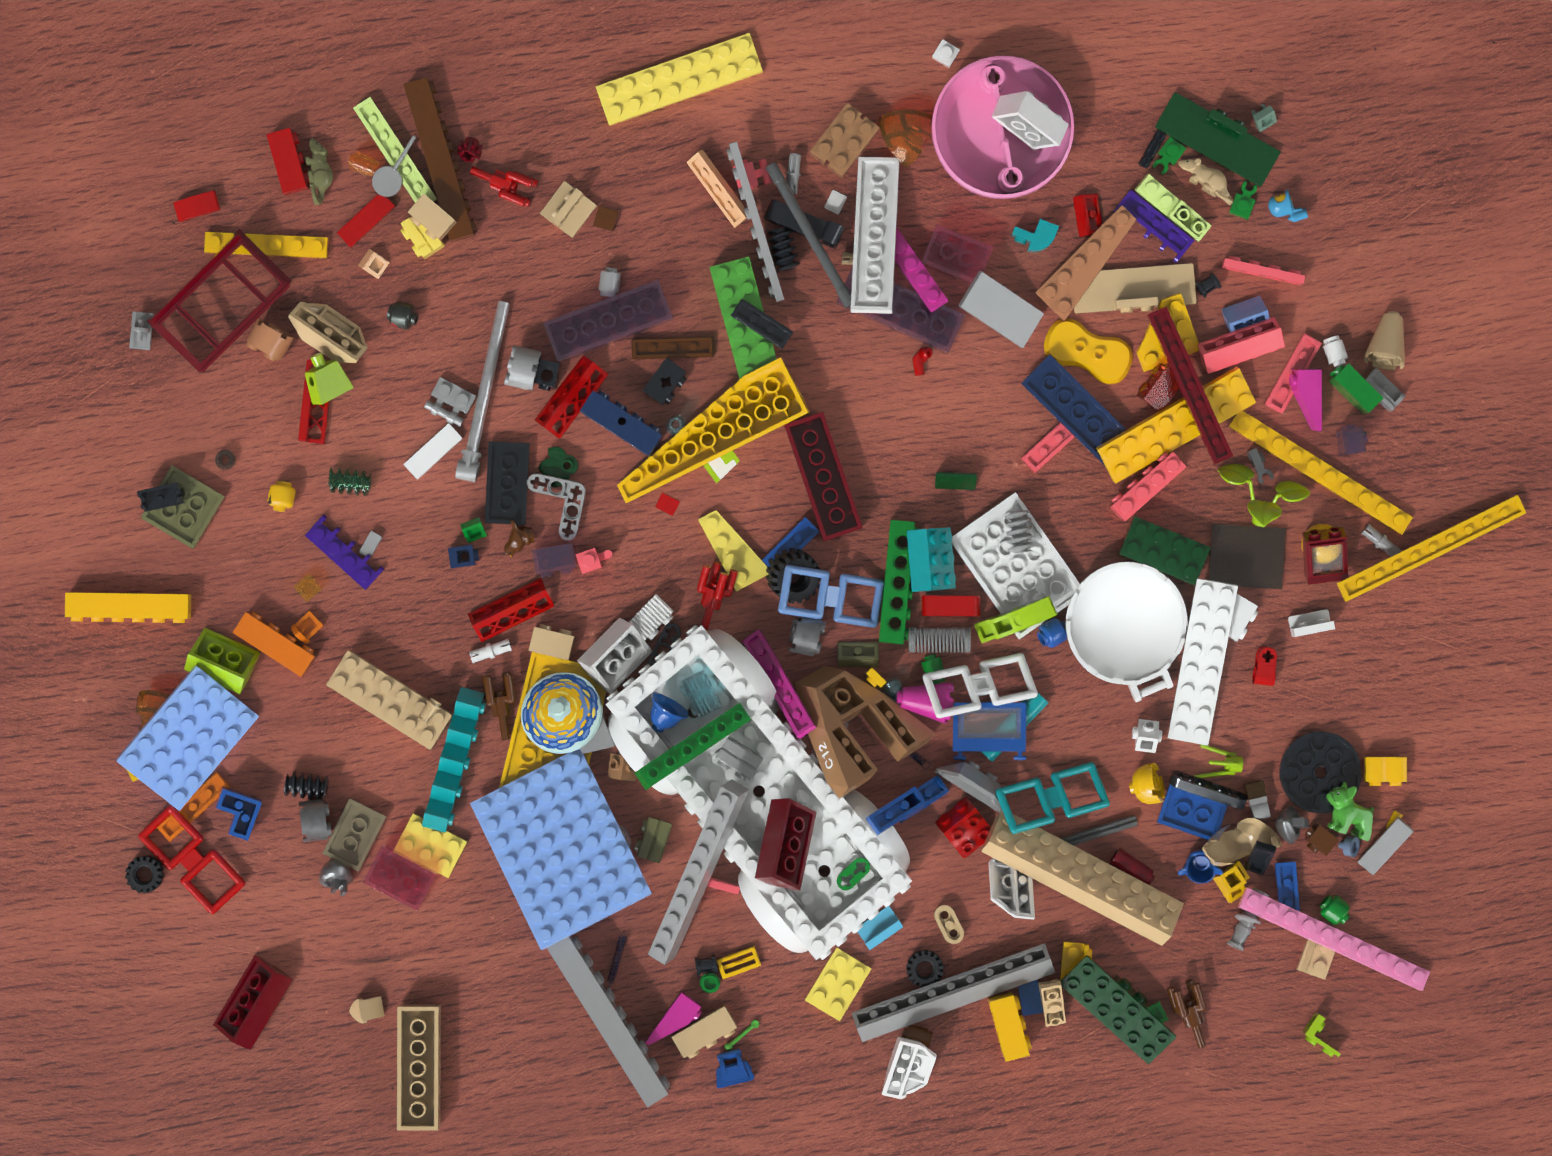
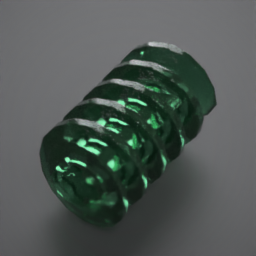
M330 467L328 487H330L331 493H335L338 488L339 494H343L346 489L348 495H351L354 490L357 496L360 495L361 491L364 496H368L372 483V471L366 477L364 470L358 476L357 470H354L353 474L350 475L349 469H346L345 473L342 474L341 468H338L337 472L334 473L333 468Z

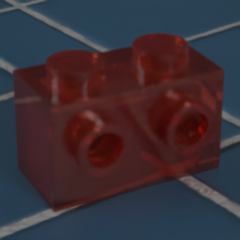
M1162 363L1155 366L1148 380L1139 387V392L1136 395L1158 412L1168 405L1179 389L1171 368Z

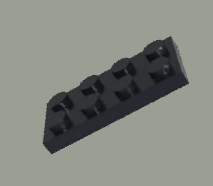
M489 441L484 523L511 524L510 520L514 519L516 525H526L530 443Z

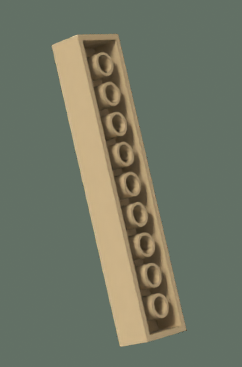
M1003 811L994 819L981 852L1161 946L1172 936L1184 903L1039 827L1016 834L1011 833ZM1013 814L1017 825L1027 822Z

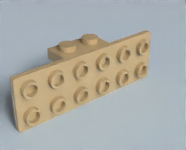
M1190 263L1101 270L1075 306L1074 313L1120 310L1121 313H1131L1133 309H1141V312L1153 311V308L1158 306L1161 299L1179 292L1182 294L1185 305L1196 304L1194 265Z

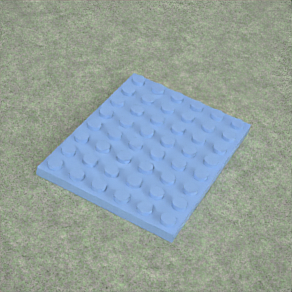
M581 749L569 752L470 803L541 950L652 894Z

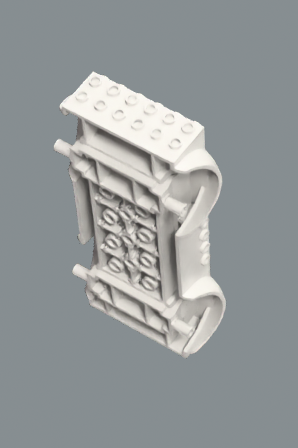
M695 625L686 632L688 637L683 641L679 638L670 645L672 647L671 651L668 653L663 651L655 658L656 663L653 666L647 664L639 671L640 676L636 680L633 677L623 684L625 689L620 693L616 690L607 697L609 702L605 705L611 711L608 717V728L611 737L623 758L636 772L738 703H741L751 718L748 723L652 787L668 795L679 793L687 803L684 806L691 815L695 813L700 820L697 822L702 828L722 785L733 779L749 789L724 846L726 850L724 855L731 863L735 861L741 868L738 875L741 894L762 927L788 950L796 953L809 951L816 960L819 958L823 960L831 953V948L834 945L838 947L847 940V935L851 931L855 934L863 927V921L867 918L872 920L879 914L878 909L883 905L885 907L889 906L895 901L894 896L897 893L903 894L911 887L909 883L912 880L906 873L910 864L908 850L893 826L877 836L866 818L879 809L861 793L853 790L840 799L826 782L823 771L818 766L820 764L813 753L809 755L805 751L807 746L799 738L796 740L791 734L793 729L787 722L783 724L777 717L776 713L779 705L774 698L777 691L770 678L750 652L735 638L722 630L714 629L707 631L702 625L699 628ZM660 693L681 704L687 711L689 707L695 706L699 709V716L696 718L688 716V718L680 720L676 726L664 729L663 733L657 732L652 728L653 723L650 712L653 702L651 694ZM729 736L764 758L750 780L746 778L743 781L734 775L735 770L730 767L725 769L717 764L718 759L715 757ZM759 785L765 789L764 795L760 797L755 796L753 793L754 787ZM790 798L817 812L800 891L768 885L755 878L771 799ZM856 858H866L870 863L868 874L850 890L840 889L837 885V876ZM857 862V868L853 872L855 874L859 870L864 872L866 870V863ZM827 865L830 868V874L827 877L819 875L818 870L820 866ZM850 874L848 877L842 876L841 884L849 886L851 884L849 881L853 875Z

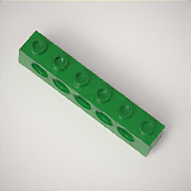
M890 520L878 642L904 644V640L908 641L909 629L905 628L906 620H910L911 608H907L908 600H912V588H909L911 579L908 545L905 548L899 547L897 539L900 536L907 537V531L918 530L919 527H915V522ZM903 556L906 559L907 563L904 568H898L895 565L897 557ZM899 576L904 579L905 584L902 588H896L893 585L895 577ZM894 597L902 599L903 604L901 608L895 609L892 607L891 600ZM897 617L900 619L901 625L898 629L890 627L889 621L891 618Z
M738 703L636 771L635 775L645 790H647L748 723L751 718L741 703Z

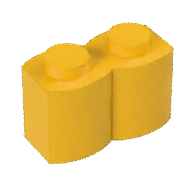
M1364 757V781L1369 782V786H1381V782H1389V786H1402V782H1407V757Z

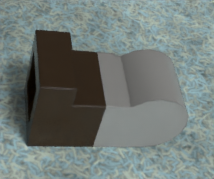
M1258 780L1243 784L1246 796L1248 797L1247 801L1252 818L1259 820L1270 817L1264 781Z

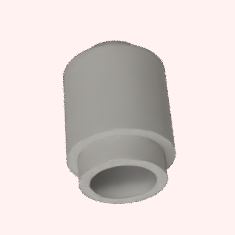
M605 267V271H601L598 289L600 290V296L616 298V293H619L621 273H617V269Z

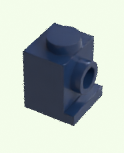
M474 545L448 548L451 569L475 566L476 561H479L478 548L474 549ZM463 553H467L469 556L465 561L461 558Z

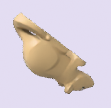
M1199 158L1178 162L1183 170L1193 175L1190 177L1189 182L1197 185L1199 182L1203 185L1201 189L1213 197H1220L1229 206L1233 203V199L1227 190L1226 177L1221 171L1207 168L1201 164V159Z

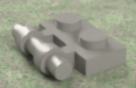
M440 377L431 393L432 396L437 398L436 403L427 401L424 408L430 410V413L435 416L439 415L447 419V422L450 424L454 423L461 426L464 419L458 417L459 412L462 411L468 414L477 396ZM444 402L454 407L452 412L441 408Z

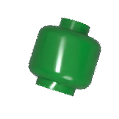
M1328 895L1319 905L1321 916L1332 925L1344 924L1350 917V914H1348L1350 905L1339 895Z

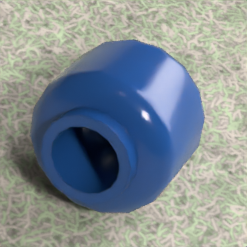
M1052 618L1041 624L1039 632H1037L1040 643L1043 646L1054 648L1067 640L1066 623L1057 618Z

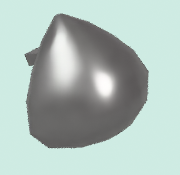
M1289 806L1277 817L1275 823L1276 830L1287 843L1294 844L1300 836V828H1309V819L1305 817L1299 818V813L1292 806Z
M336 860L327 862L319 875V883L324 887L331 888V893L333 894L339 889L340 896H344L347 893V885L353 882L352 874L347 866Z

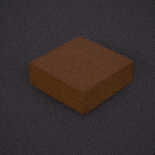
M599 206L593 226L613 232L619 212Z

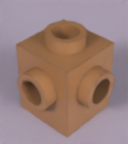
M620 751L619 754L610 753L607 778L636 781L635 771L623 758Z

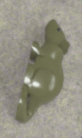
M311 138L309 146L312 151V157L305 156L307 166L311 167V170H308L313 202L314 205H320L324 201L325 191L331 186L334 176L331 167L327 163V149L317 140Z

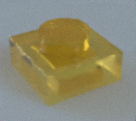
M311 574L306 575L293 586L306 602L323 590Z

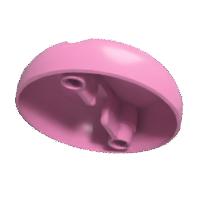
M1013 56L988 57L967 65L945 85L933 111L932 141L940 163L959 185L983 197L993 199L1017 198L1040 189L1053 179L1062 168L1070 152L1074 137L1073 112L1065 91L1059 82L1044 68L1026 59ZM994 73H996V74L999 76V80L997 81V84H996L995 74H994ZM1028 91L1038 101L1046 104L1052 112L1060 115L1069 124L1060 146L1033 150L992 118L1000 96ZM1012 173L1015 174L1017 177V181L1015 182V184L1013 181Z

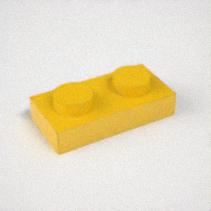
M872 667L866 672L868 675L866 680L873 687L878 685L881 688L886 683Z

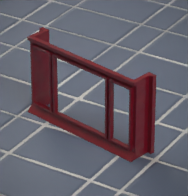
M239 229L234 233V237L154 316L152 315L147 322L199 373L201 371L204 372L290 287L292 280ZM240 245L281 283L267 298L227 260ZM223 263L262 303L219 344L180 305ZM175 310L215 348L202 362L162 325Z

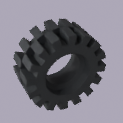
M147 855L137 857L128 864L129 866L125 870L127 872L125 879L128 881L126 883L131 886L132 890H136L138 893L151 892L162 884L164 868L161 867V862L157 861L154 857ZM143 866L150 868L152 871V878L148 882H142L137 877L139 868Z
M919 950L915 954L913 953L907 961L906 969L909 979L913 984L921 988L939 982L943 976L944 968L942 961L933 951ZM928 961L932 964L933 971L929 976L923 977L918 974L917 966L920 962Z

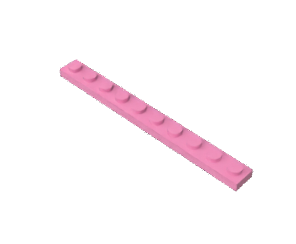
M1245 888L1238 907L1419 991L1424 989L1430 971L1252 889Z

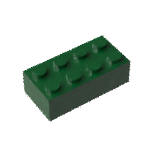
M1134 516L1131 519L1117 555L1136 563L1153 567L1165 575L1193 586L1196 585L1197 578H1199L1211 547Z

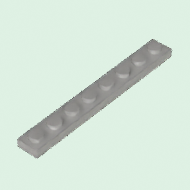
M737 141L729 143L730 148H727L726 151L729 161L734 160L736 168L732 169L735 180H740L742 186L738 188L741 200L745 199L748 206L744 210L747 220L751 219L754 226L750 228L753 240L758 239L759 247H756L759 259H764L765 266L762 267L765 279H770L771 286H768L771 298L775 297L776 302L784 300Z

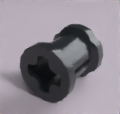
M1213 272L1206 279L1195 283L1197 290L1203 298H1206L1207 294L1216 288H1222Z
M715 954L701 959L695 957L697 976L704 972H718Z

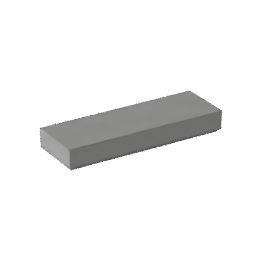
M1397 817L1358 859V863L1374 875L1414 832V829Z

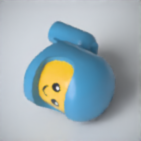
M1288 189L1283 194L1272 196L1268 201L1269 211L1275 217L1290 215L1288 220L1292 222L1308 218L1306 208H1294Z

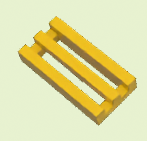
M755 946L716 959L723 979L761 966ZM750 952L753 953L749 957L722 966V962ZM753 959L756 961V963L725 974L724 970Z

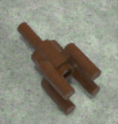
M510 672L502 673L504 690L495 692L493 691L492 677L484 675L482 676L485 702H487L488 706H491L492 717H499L502 740H509L507 716L512 715L511 703L515 702L512 674Z
M1193 979L1185 981L1190 999L1185 1001L1181 990H1175L1174 986L1168 987L1167 992L1174 1013L1180 1014L1185 1028L1192 1027L1197 1047L1204 1048L1206 1045L1200 1025L1205 1022L1201 1011H1205L1207 1006L1200 983H1194Z

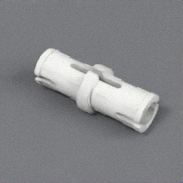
M507 638L494 644L487 643L485 647L469 651V654L474 664L487 658L493 659L496 655L512 651V648Z

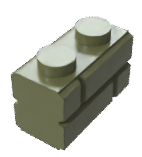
M649 816L648 820L644 819L640 830L644 832L642 840L637 839L634 848L635 851H638L636 856L660 863L673 823Z

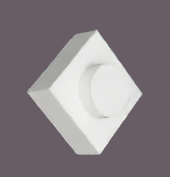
M942 39L932 58L950 68L960 49Z

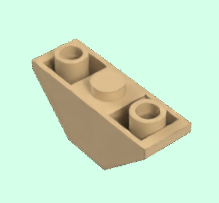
M1054 979L1039 982L1038 986L1046 1027L1066 1023L1060 980Z

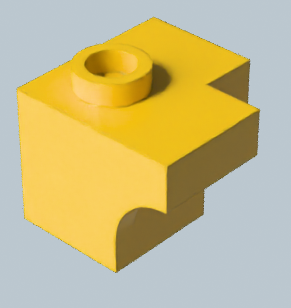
M1236 861L1224 869L1222 875H1215L1214 881L1228 903H1232L1242 896L1245 890L1244 884L1247 883L1246 881L1250 877L1241 862Z

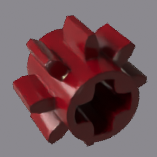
M466 137L465 141H459L457 154L460 155L463 161L473 162L475 158L480 159L483 145H479V141L476 138Z

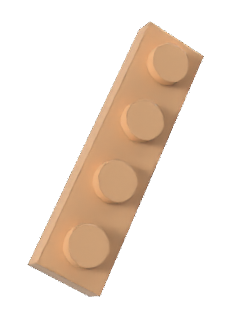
M703 149L697 152L687 161V164L733 227L739 226L747 219L744 205Z

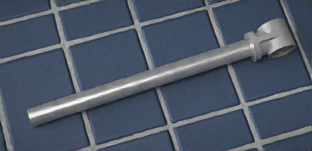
M498 301L467 447L466 450L462 449L461 451L463 456L457 464L456 479L476 483L480 469L478 459L482 455L478 453L510 306V303Z

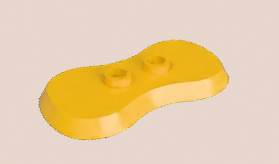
M1067 318L1065 321L1059 319L1054 322L1049 328L1044 341L1046 356L1050 354L1062 366L1083 368L1098 381L1105 384L1121 382L1128 374L1132 365L1133 352L1128 343L1117 337L1095 335L1074 319Z

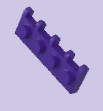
M1132 190L1128 192L1113 211L1115 213L1121 206L1126 208L1137 219L1136 221L1148 230L1143 236L1145 239L1152 233L1163 242L1159 248L1160 251H1163L1168 246L1178 254L1173 260L1175 263L1179 261L1195 241Z
M324 514L305 536L363 589L367 590L385 569L382 566L377 571L371 568L366 563L371 558L369 554L361 559L352 550L356 542L351 541L347 546L336 536L341 530L339 527L332 532L323 524L327 519V516Z

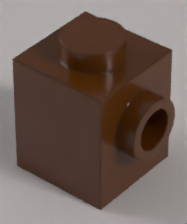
M1319 824L1311 825L1306 831L1305 835L1307 837L1304 839L1308 842L1307 847L1314 853L1319 851L1325 856L1330 853L1339 841L1338 838Z

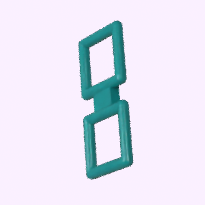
M1088 762L1053 772L1051 779L1054 787L1047 789L1043 788L1040 779L1037 777L996 789V796L1011 833L1016 834L1055 822L1052 810L1063 807L1068 818L1108 807L1110 801L1095 764ZM1089 771L1100 801L1072 809L1060 779ZM1034 787L1045 817L1017 825L1005 795Z

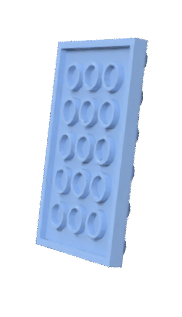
M195 665L115 760L180 811L259 716Z

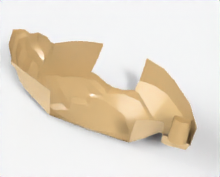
M1246 818L1237 823L1236 829L1224 832L1229 827L1226 826L1217 831L1202 847V850L1211 864L1222 867L1233 864L1231 862L1250 855L1256 841L1276 846V848L1281 847L1279 836L1271 827L1255 818Z

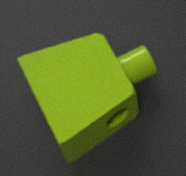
M317 353L310 357L314 368L306 371L305 377L312 404L322 405L353 389V385L336 360L325 361L322 353Z

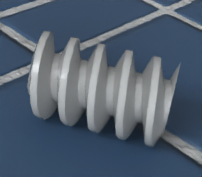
M1030 510L1014 511L1005 516V519L1011 520V522L1006 524V527L1012 529L1006 534L1013 537L1007 540L1008 544L1013 545V547L1008 548V552L1033 551L1028 549V547L1033 545V542L1027 541L1033 535L1026 533V531L1032 529V526L1026 525L1027 522L1031 521V518L1025 517L1026 514L1031 512Z

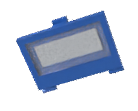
M992 702L981 703L982 707L979 710L953 715V752H958V756H954V760H966L963 752H1018V756H1014V760H1026L1023 752H1026L1027 703H1007L995 706ZM953 703V707L969 703Z

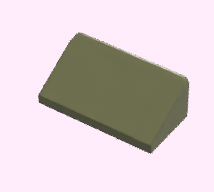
M838 642V667H878V642Z

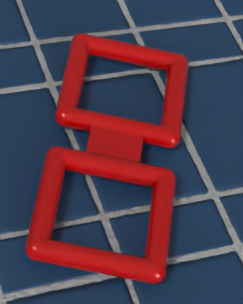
M172 805L164 809L138 834V838L168 870H172L179 863L188 870L180 879L181 884L212 915L221 909L246 884L245 880L216 850L212 849L204 856L196 848L203 841V836ZM170 815L193 837L171 860L148 837ZM212 860L235 882L214 904L191 882Z

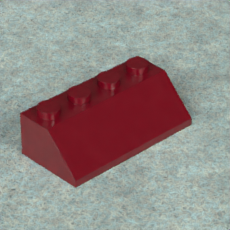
M790 798L771 799L755 873L756 879L768 885L797 891L801 890L817 814L816 811Z
M254 955L213 1026L232 1043L251 1050L293 979L279 968Z

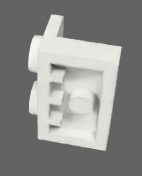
M1327 609L1288 617L1291 637L1335 629L1334 621H1330Z

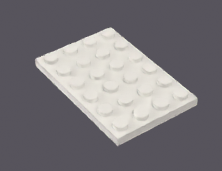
M1016 492L952 536L953 547L1000 614L1050 596L1058 613L1069 605L1075 590L1080 585L1031 513L1026 514L1025 517L1031 518V521L1027 522L1026 525L1032 526V529L1026 531V533L1033 535V537L1027 539V541L1033 542V545L1028 547L1029 550L1033 551L1008 552V548L1013 547V545L1008 544L1007 540L1013 537L1006 534L1012 529L1006 527V524L1011 522V520L1005 519V516L1010 514V512L1028 510ZM1045 621L1014 634L1018 639H1021Z

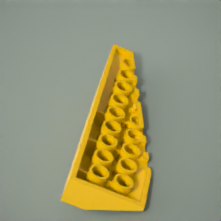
M782 358L743 376L643 464L622 480L617 486L625 502L628 503L810 413L801 392Z

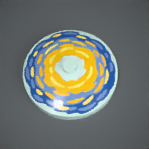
M567 672L554 673L539 680L526 694L521 708L522 726L529 739L542 750L557 754L573 752L586 745L598 731L603 714L602 702L596 689L585 678Z

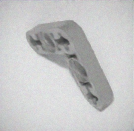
M532 474L527 480L528 488L531 491L565 498L559 535L564 540H572L578 533L586 495L585 485L578 481L546 474ZM539 477V481L545 483L546 479H550L547 491L544 490V485H539L535 488L531 480ZM559 481L562 484V490L560 492H553L551 489L552 482ZM576 486H579V490L582 491V494H578L576 500H580V504L568 501L569 498L573 500L574 492L571 491V488L574 489ZM570 505L578 508V514L574 517L567 514V508ZM565 518L577 521L576 524L572 522L571 530L574 533H571L569 536H566V532L563 531V528L568 526V521H564Z

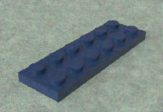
M1049 354L1021 384L1104 465L1096 447L1126 431V429Z

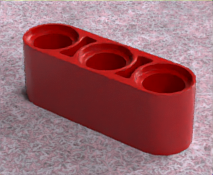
M922 595V616H981V596Z

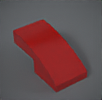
M214 190L173 202L178 222H185L221 210L216 191Z

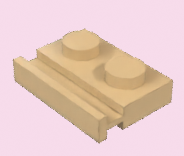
M1307 939L1296 969L1325 980L1335 951Z

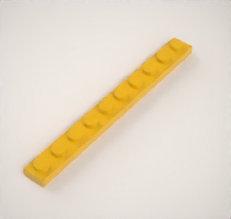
M1241 411L1237 413L1228 426L1400 535L1404 533L1411 522L1412 516L1246 412Z
M1515 495L1336 584L1345 602L1526 514V511L1519 496Z

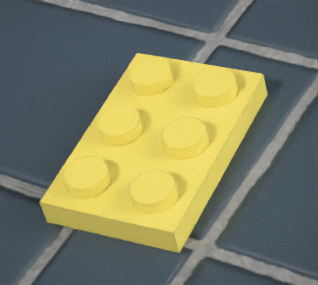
M413 813L394 850L449 878L468 841L447 830L445 833L423 827V818Z
M836 947L805 1001L840 1021L871 971V968Z

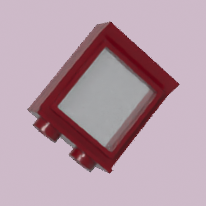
M1331 527L1324 530L1313 529L1309 532H1302L1304 575L1308 585L1341 581L1349 577L1347 535L1343 527Z

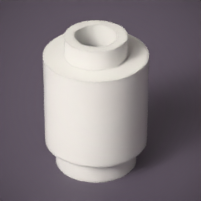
M1339 335L1323 340V349L1329 365L1333 364L1334 367H1337L1341 364H1346L1345 360L1348 359L1343 340H1340Z

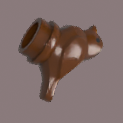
M514 519L510 520L512 530L508 542L504 546L505 553L511 557L516 552L523 550L525 545L529 546L531 543H534L532 528L523 527L521 529L516 525Z

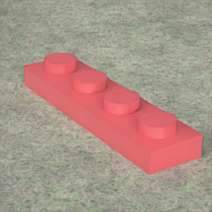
M1229 256L1228 259L1225 258L1221 266L1223 269L1300 286L1304 284L1305 275H1300L1301 271L1289 269L1288 272L1280 270L1281 267L1276 265L1264 267L1260 266V262L1249 260L1248 263L1241 262V258Z

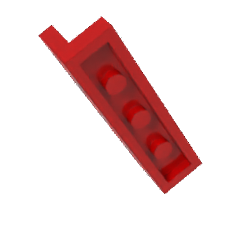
M583 355L535 418V421L560 439L578 416L580 409L592 391L596 392L608 376V373ZM595 370L600 372V375L597 377V379L591 381V375L593 374V372ZM586 387L585 395L578 397V392L581 388ZM570 404H574L573 411L566 414V408ZM562 420V425L557 432L552 429L557 421Z
M307 359L306 371L314 368L312 360ZM306 377L304 380L298 441L325 444L330 401L324 403V406L319 404L313 405ZM319 405L324 412L323 416L316 421L312 416V410ZM316 425L321 430V439L309 438L310 430Z
M539 578L468 613V616L481 642L555 606L542 579ZM544 597L548 601L541 606L536 605L537 601ZM528 608L527 613L517 614L520 609ZM501 618H510L509 621L504 624L499 623ZM491 626L490 631L484 634L481 633V628Z

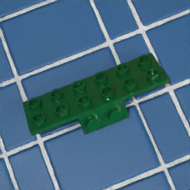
M1173 93L1155 128L1261 187L1280 155V151L1247 133L1248 128L1244 127L1245 123L1238 119L1233 121L1226 117L1228 115L1226 112L1220 109L1208 111L1180 94Z
M1086 955L1060 981L1061 986L1147 1064H1150L1176 1039V1035L1147 1009V998L1140 991L1136 992L1126 978H1121L1119 975L1112 978L1089 956Z

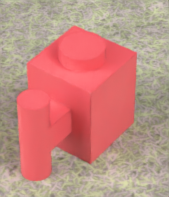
M766 159L759 160L760 169L757 170L754 169L753 161L743 160L751 190L759 188L758 178L763 177L765 185L773 183L765 169L768 166ZM736 180L738 188H741L740 180Z
M593 548L576 554L582 574L603 568L601 561L611 559L613 552L606 550L598 553L597 549Z

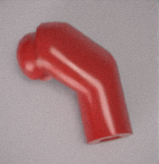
M928 347L920 348L912 358L915 376L925 375L923 364L932 356V350Z

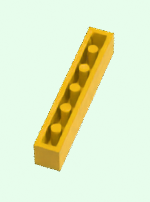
M65 593V617H71V621H83V617H91V622H104V618H112V622H124V618H132V622H144L145 618H153L152 623H165V619H173V623H185V619H191V594Z

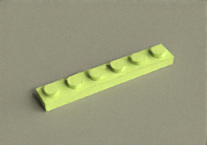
M369 97L353 109L391 167H394L404 148L371 97ZM406 153L397 168L402 177V184L415 203L423 193L433 202L437 201L436 196Z

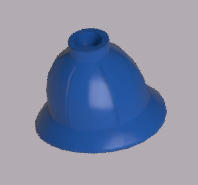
M660 693L651 694L653 705L650 715L653 723L652 728L655 731L663 733L664 729H670L676 726L680 720L688 718V711L678 702Z

